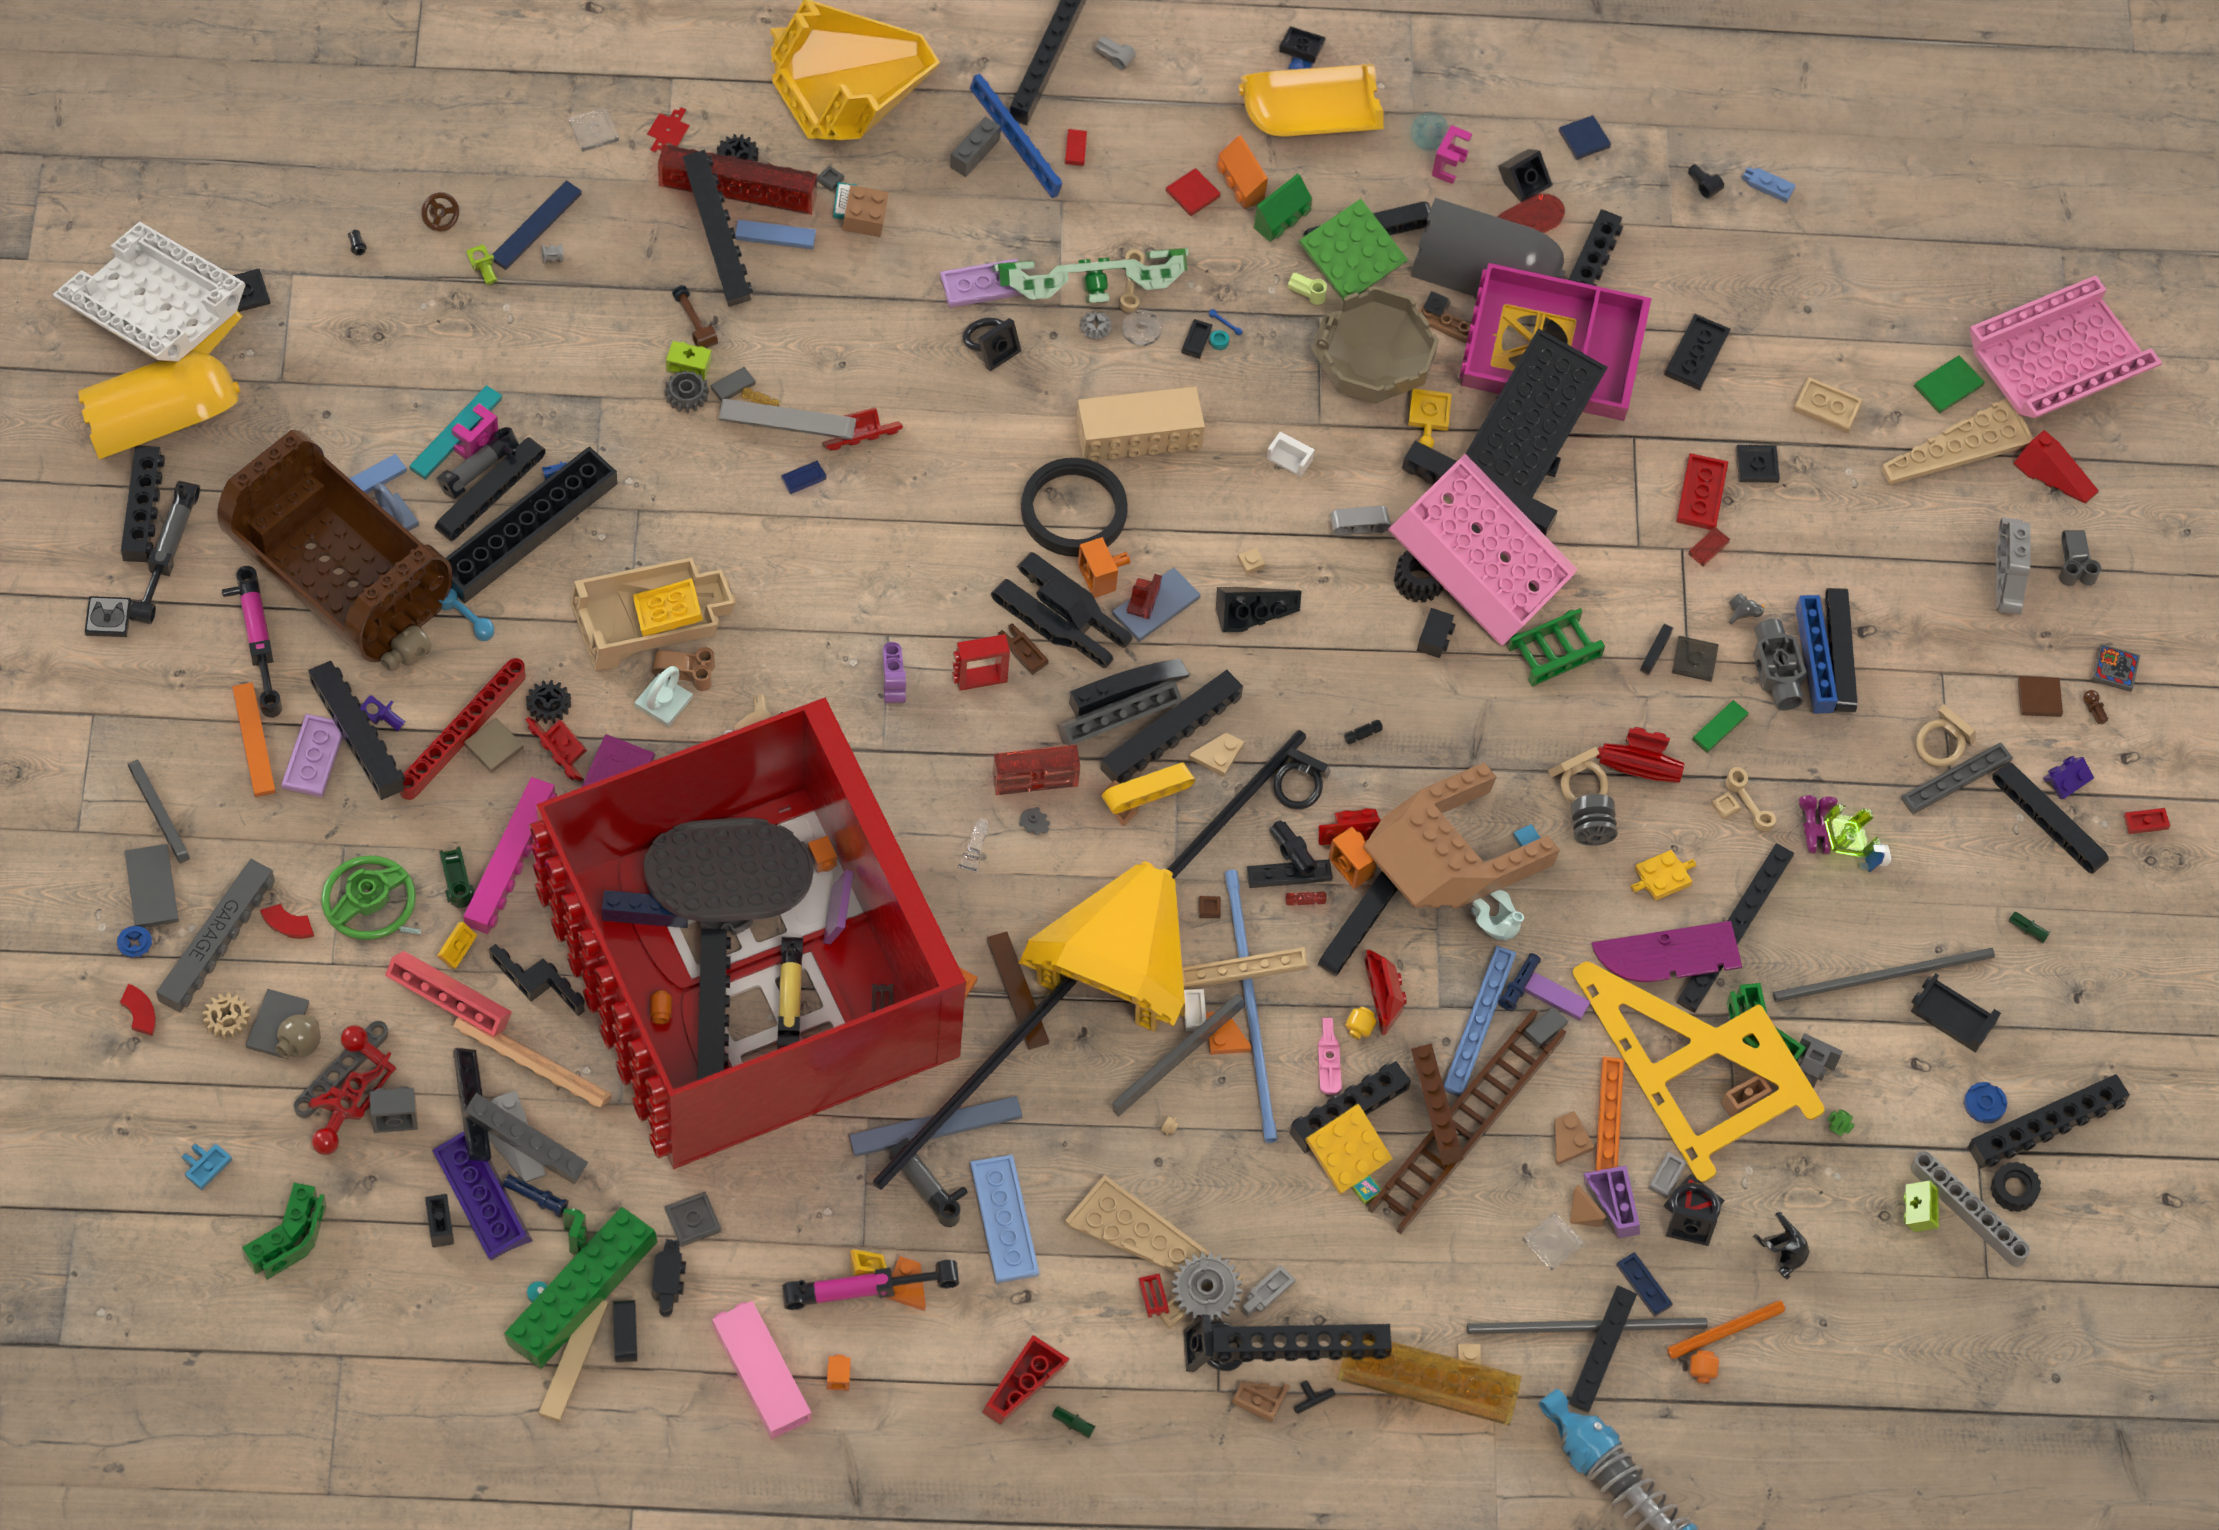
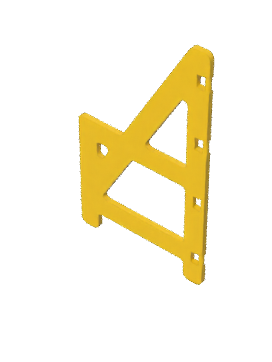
M1589 961L1583 962L1573 969V975L1587 999L1591 1001V1006L1685 1161H1687L1694 1176L1702 1183L1716 1175V1169L1710 1160V1155L1791 1108L1799 1107L1808 1120H1814L1824 1114L1825 1108L1761 1005H1756L1720 1027L1715 1028ZM1593 985L1599 993L1594 998L1588 990ZM1626 1005L1687 1037L1691 1040L1690 1044L1661 1061L1652 1063L1621 1014L1619 1007ZM1753 1034L1760 1043V1046L1753 1048L1743 1043V1039ZM1627 1039L1632 1048L1625 1051L1620 1041ZM1718 1054L1779 1087L1778 1091L1697 1136L1666 1088V1083ZM1660 1093L1665 1101L1660 1106H1658L1653 1097ZM1691 1148L1694 1149L1698 1156L1693 1161L1686 1152V1150Z

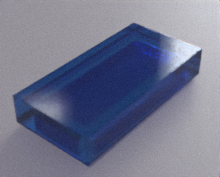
M817 460L781 475V479L789 493L793 494L826 480L827 476Z

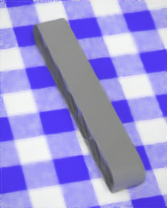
M722 399L719 420L851 440L853 439L856 424L855 418L730 399Z
M1927 1151L1917 1153L1911 1164L1913 1174L1921 1182L1931 1181L1939 1189V1198L2009 1264L2016 1267L2023 1265L2030 1253L2029 1245L1931 1153ZM1919 1162L1925 1163L1926 1166H1921ZM1934 1177H1939L1942 1181H1938ZM1950 1191L1956 1192L1958 1196L1952 1195ZM1966 1206L1972 1207L1974 1211L1968 1210ZM1982 1221L1988 1222L1990 1226L1984 1225ZM1998 1236L2004 1237L2006 1241L2000 1240ZM2014 1251L2020 1252L2022 1256L2016 1255Z

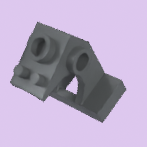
M1804 1033L1800 1044L1806 1047L1802 1055L1804 1059L1799 1057L1797 1063L1814 1089L1817 1080L1822 1081L1827 1069L1824 1066L1834 1071L1843 1051Z

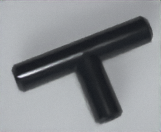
M1303 1381L1300 1386L1308 1399L1295 1405L1294 1410L1299 1414L1335 1396V1391L1333 1388H1329L1316 1395L1310 1383Z

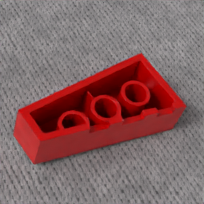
M1032 1335L985 1405L982 1413L1001 1425L1062 1371L1070 1358Z

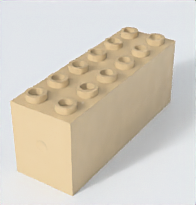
M1196 386L1078 399L1076 425L1084 459L1096 462L1102 459L1114 460L1120 457H1137L1146 454L1156 455L1164 452L1175 453L1182 450L1194 451L1202 448L1205 425Z

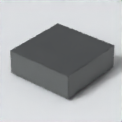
M830 165L817 177V182L831 192L837 187L838 182L841 183L844 180V175Z

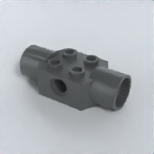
M1779 619L1762 621L1754 628L1758 642L1753 653L1762 689L1772 692L1778 710L1795 709L1804 702L1800 686L1806 675L1797 638L1785 634L1782 621Z

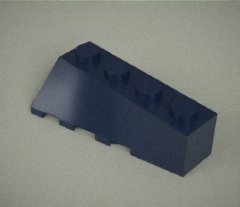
M604 890L602 904L603 921L688 928L689 919L668 911L651 894Z

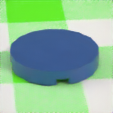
M1980 1082L1971 1086L1966 1093L1964 1099L1965 1110L1977 1122L1985 1124L1994 1123L2000 1120L2006 1112L2008 1103L2006 1095L1998 1086L1995 1087L1988 1082Z

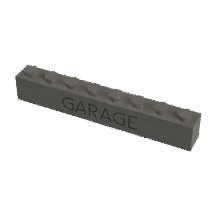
M253 859L249 860L156 991L159 1002L180 1013L184 1007L190 1005L195 991L202 988L207 974H211L214 971L219 957L225 955L231 940L237 938L243 923L249 921L255 906L258 907L261 904L264 893L273 887L275 879L272 869Z

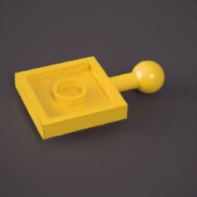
M1412 389L1408 426L1424 428V433L1419 439V443L1433 448L1432 429L1448 431L1451 393Z

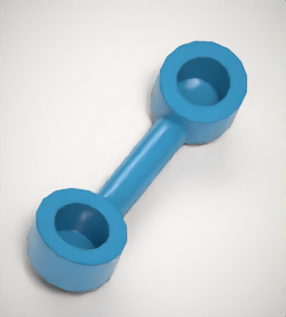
M450 589L449 595L444 601L439 600L442 603L443 610L455 608L474 624L473 631L478 640L488 641L494 636L493 623L487 618L477 617L458 600L457 592L454 589Z

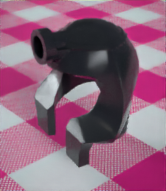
M1778 1212L1775 1216L1783 1228H1785V1232L1764 1239L1755 1234L1753 1238L1759 1245L1767 1247L1772 1252L1781 1251L1782 1255L1779 1261L1781 1268L1778 1272L1788 1280L1790 1274L1795 1269L1805 1264L1810 1251L1803 1235L1781 1212Z

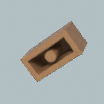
M1757 1075L1725 1092L1721 1104L1729 1116L1733 1117L1771 1095L1772 1089L1764 1078Z

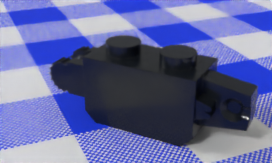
M666 1239L663 1252L655 1255L652 1297L660 1302V1314L665 1318L671 1316L674 1302L678 1303L679 1295L684 1293V1282H681V1274L685 1275L686 1261H682L679 1240Z

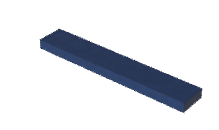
M566 180L492 254L494 256L493 262L507 270L582 195V190Z

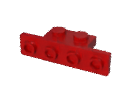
M873 407L844 415L856 419L852 440L834 438L822 443L826 449L834 451L840 449L845 444L857 445L860 443V440L867 438L868 440H875L882 434H896L899 432L898 430L903 429V424L896 421L881 426L877 408Z
M527 717L525 720L529 724L528 729L532 734L540 737V744L547 751L550 750L554 754L552 756L553 760L558 765H563L566 769L564 773L571 780L575 779L582 782L584 778L573 764L587 749L564 721L559 720L545 732L536 720Z
M1370 808L1336 812V824L1318 826L1319 845L1332 844L1334 838L1351 827L1356 832H1360L1365 841H1368L1382 819H1379L1376 809Z

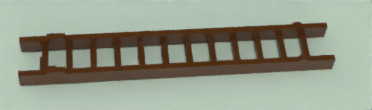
M1535 1009L1515 1029L1513 1034L1450 1108L1452 1118L1460 1109L1481 1124V1127L1473 1135L1454 1121L1456 1131L1469 1140L1461 1149L1463 1159L1565 1037L1566 1031L1561 1029L1549 1045L1544 1043L1539 1047L1544 1051L1536 1060L1514 1045L1521 1035L1530 1040L1524 1035V1032L1536 1019L1538 1011ZM1509 1050L1531 1065L1524 1075L1502 1060ZM1496 1065H1499L1519 1080L1512 1089L1490 1075V1072ZM1484 1080L1506 1094V1097L1500 1104H1497L1477 1089ZM1472 1094L1494 1110L1487 1119L1464 1104ZM1433 1129L1398 1171L1388 1180L1368 1208V1211L1373 1213L1384 1200L1390 1204L1388 1208L1399 1216L1401 1213L1405 1215V1218L1397 1228V1232L1400 1234L1404 1232L1462 1162L1442 1165L1441 1159L1427 1150L1428 1146L1435 1139ZM1421 1155L1444 1170L1436 1180L1414 1165ZM1408 1170L1431 1185L1424 1195L1401 1180ZM1396 1185L1416 1199L1411 1210H1408L1388 1195Z

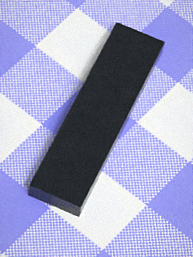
M1330 859L1315 860L1318 864L1317 869L1309 876L1301 875L1293 863L1247 866L1249 888L1332 881Z

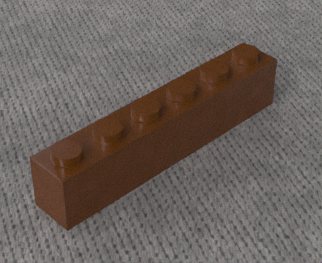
M1432 1043L1412 1048L1415 1068L1442 1165L1462 1161L1463 1155Z

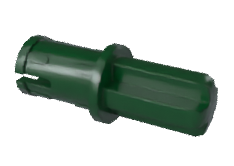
M2014 912L2009 918L2010 923L2025 931L2024 934L2028 933L2042 943L2045 942L2050 934V931L2034 923L2035 920L2031 921L2018 912Z
M1057 1406L1052 1413V1417L1069 1426V1430L1073 1429L1088 1439L1096 1427L1080 1418L1079 1414L1075 1416L1060 1406Z

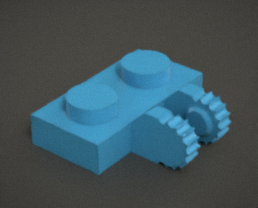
M194 1144L192 1150L200 1157L198 1161L188 1154L182 1156L183 1161L191 1167L185 1173V1177L201 1191L232 1161V1156L217 1144L207 1152L197 1144Z

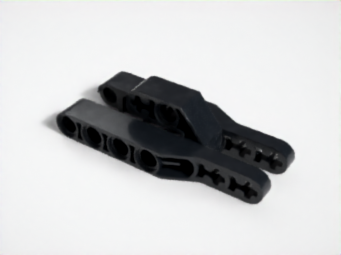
M1030 552L1017 567L1024 576L1030 579L1029 582L1041 587L1036 592L1040 601L1009 579H1004L991 592V597L997 604L1048 641L1056 645L1075 648L1102 668H1107L1114 659L1108 650L1084 634L1091 626L1122 648H1126L1133 640L1131 634L1126 629L1102 613L1093 594L1034 552Z

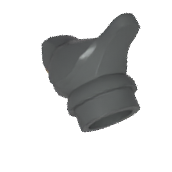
M1742 593L1737 594L1729 601L1731 609L1734 610V615L1729 621L1731 625L1738 619L1752 616L1760 617L1764 613L1765 605H1758L1753 600H1747V597L1743 596Z

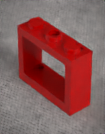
M1006 634L957 642L956 651L953 652L955 661H953L954 671L952 672L954 684H958L959 691L1008 682L1010 649ZM996 657L994 665L967 669V662Z

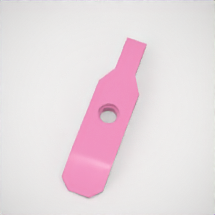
M1322 1018L1323 1036L1318 1042L1320 1091L1324 1094L1337 1095L1342 1091L1340 1044L1334 1036L1333 1018ZM1331 1053L1334 1057L1327 1058L1326 1054Z

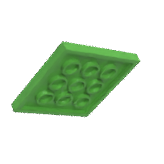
M1359 199L1299 241V244L1343 301L1348 295L1356 292L1361 294L1408 261L1407 257L1362 199Z

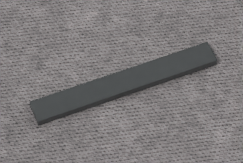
M1236 994L1112 1103L1113 1112L1119 1117L1243 1009V998Z

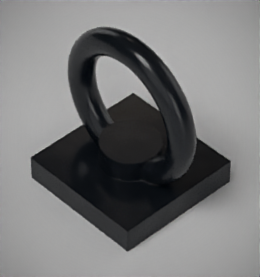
M997 318L979 319L967 326L963 332V343L973 351L982 352L985 366L989 371L994 370L1021 352L1015 322L1011 318L1005 321ZM983 326H996L978 338L979 343H975L970 339L971 334L976 329Z
M1290 747L1287 755L1291 762L1286 763L1278 770L1274 778L1273 789L1275 796L1281 804L1290 809L1301 810L1312 806L1319 799L1323 790L1322 776L1328 778L1331 770L1328 764ZM1293 769L1314 779V791L1304 801H1292L1282 791V780Z
M1682 1184L1670 1196V1209L1673 1214L1666 1237L1709 1246L1721 1212L1720 1200L1713 1190L1703 1184ZM1689 1191L1700 1192L1711 1201L1712 1211L1707 1213L1680 1207L1678 1205L1679 1197Z
M1202 1314L1183 1331L1186 1371L1195 1372L1205 1363L1216 1370L1226 1372L1241 1366L1243 1362L1240 1360H1233L1227 1363L1213 1360V1327L1234 1326L1223 1321L1211 1322V1315Z

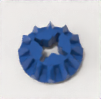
M130 926L119 934L117 938L118 950L121 951L123 956H129L131 959L137 956L141 958L144 953H148L150 946H152L151 935L143 927ZM138 939L139 945L131 946L130 940L136 941Z

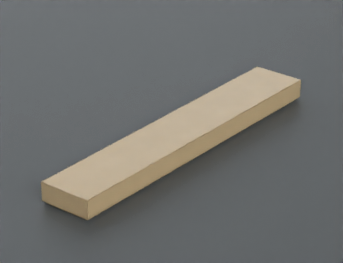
M1305 947L1182 967L1184 990L1308 969Z
M603 1300L570 1336L540 1408L539 1416L561 1422L608 1308V1301Z

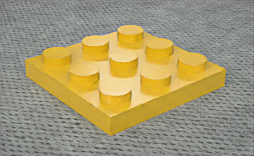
M692 578L633 594L643 637L703 621Z
M1359 1104L1353 1106L1305 1138L1339 1194L1393 1159Z

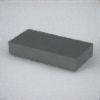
M743 367L713 383L711 389L722 402V399H730L754 386L755 379Z
M1551 1008L1525 1030L1524 1035L1536 1046L1541 1047L1564 1028L1568 1020L1555 1008Z

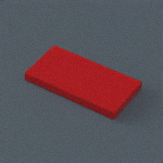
M1689 453L1676 523L1713 531L1716 530L1729 461Z

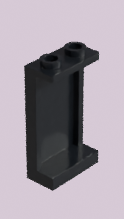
M1935 973L1932 979L1928 977L1922 985L1923 992L1921 994L1917 992L1911 1001L1914 1004L1911 1012L1976 1053L1997 1023L2001 1013L1996 1009H1993L1991 1013L1987 1012L1938 981L1939 975Z

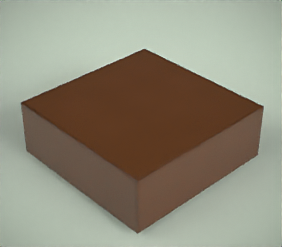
M1199 896V918L1220 919V896Z

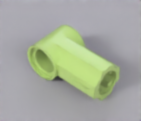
M1296 272L1292 274L1288 283L1289 289L1308 297L1312 304L1320 305L1325 302L1327 293L1325 281L1321 279L1312 280Z

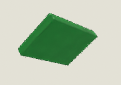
M1958 355L1915 382L1914 387L1940 414L1984 386L1985 382Z

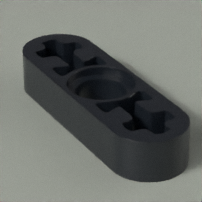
M1664 623L1644 659L1640 671L1650 675L1674 627Z

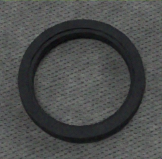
M1062 458L1040 467L1027 481L1021 499L1022 520L1029 535L1043 548L1053 553L1070 557H1079L1080 544L1103 537L1106 546H1110L1122 532L1128 513L1126 492L1117 476L1105 466L1084 458ZM1060 476H1085L1100 483L1110 493L1115 505V514L1111 523L1097 535L1085 539L1063 538L1048 531L1037 519L1033 502L1038 491L1047 482Z

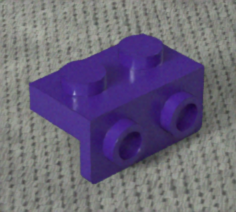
M2070 756L2063 760L2064 764L2051 768L2048 771L2049 774L2043 777L2045 782L2051 781L2060 799H2065L2094 779L2084 757Z

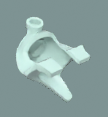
M1498 890L1490 894L1499 901V912L1496 916L1489 915L1490 906L1483 899L1480 898L1473 901L1472 905L1474 907L1471 908L1470 912L1476 917V923L1489 936L1497 940L1507 941L1518 934L1521 923L1524 920V915L1515 910L1507 892Z

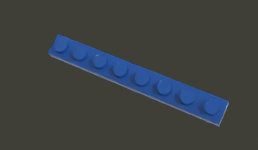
M981 74L974 75L970 86L971 91L994 122L1001 126L1003 134L1051 198L1057 197L1062 186L1061 179L1055 174L1050 164L1046 162L1040 151L1031 142L1029 136L1025 134L1019 123L1010 114L1008 108L1001 102L999 96L991 89L989 83Z

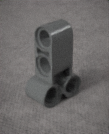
M2063 530L2062 547L2065 564L2059 575L2060 581L2067 586L2074 585L2077 580H2080L2085 585L2095 584L2101 571V565L2098 561L2090 559L2085 531Z

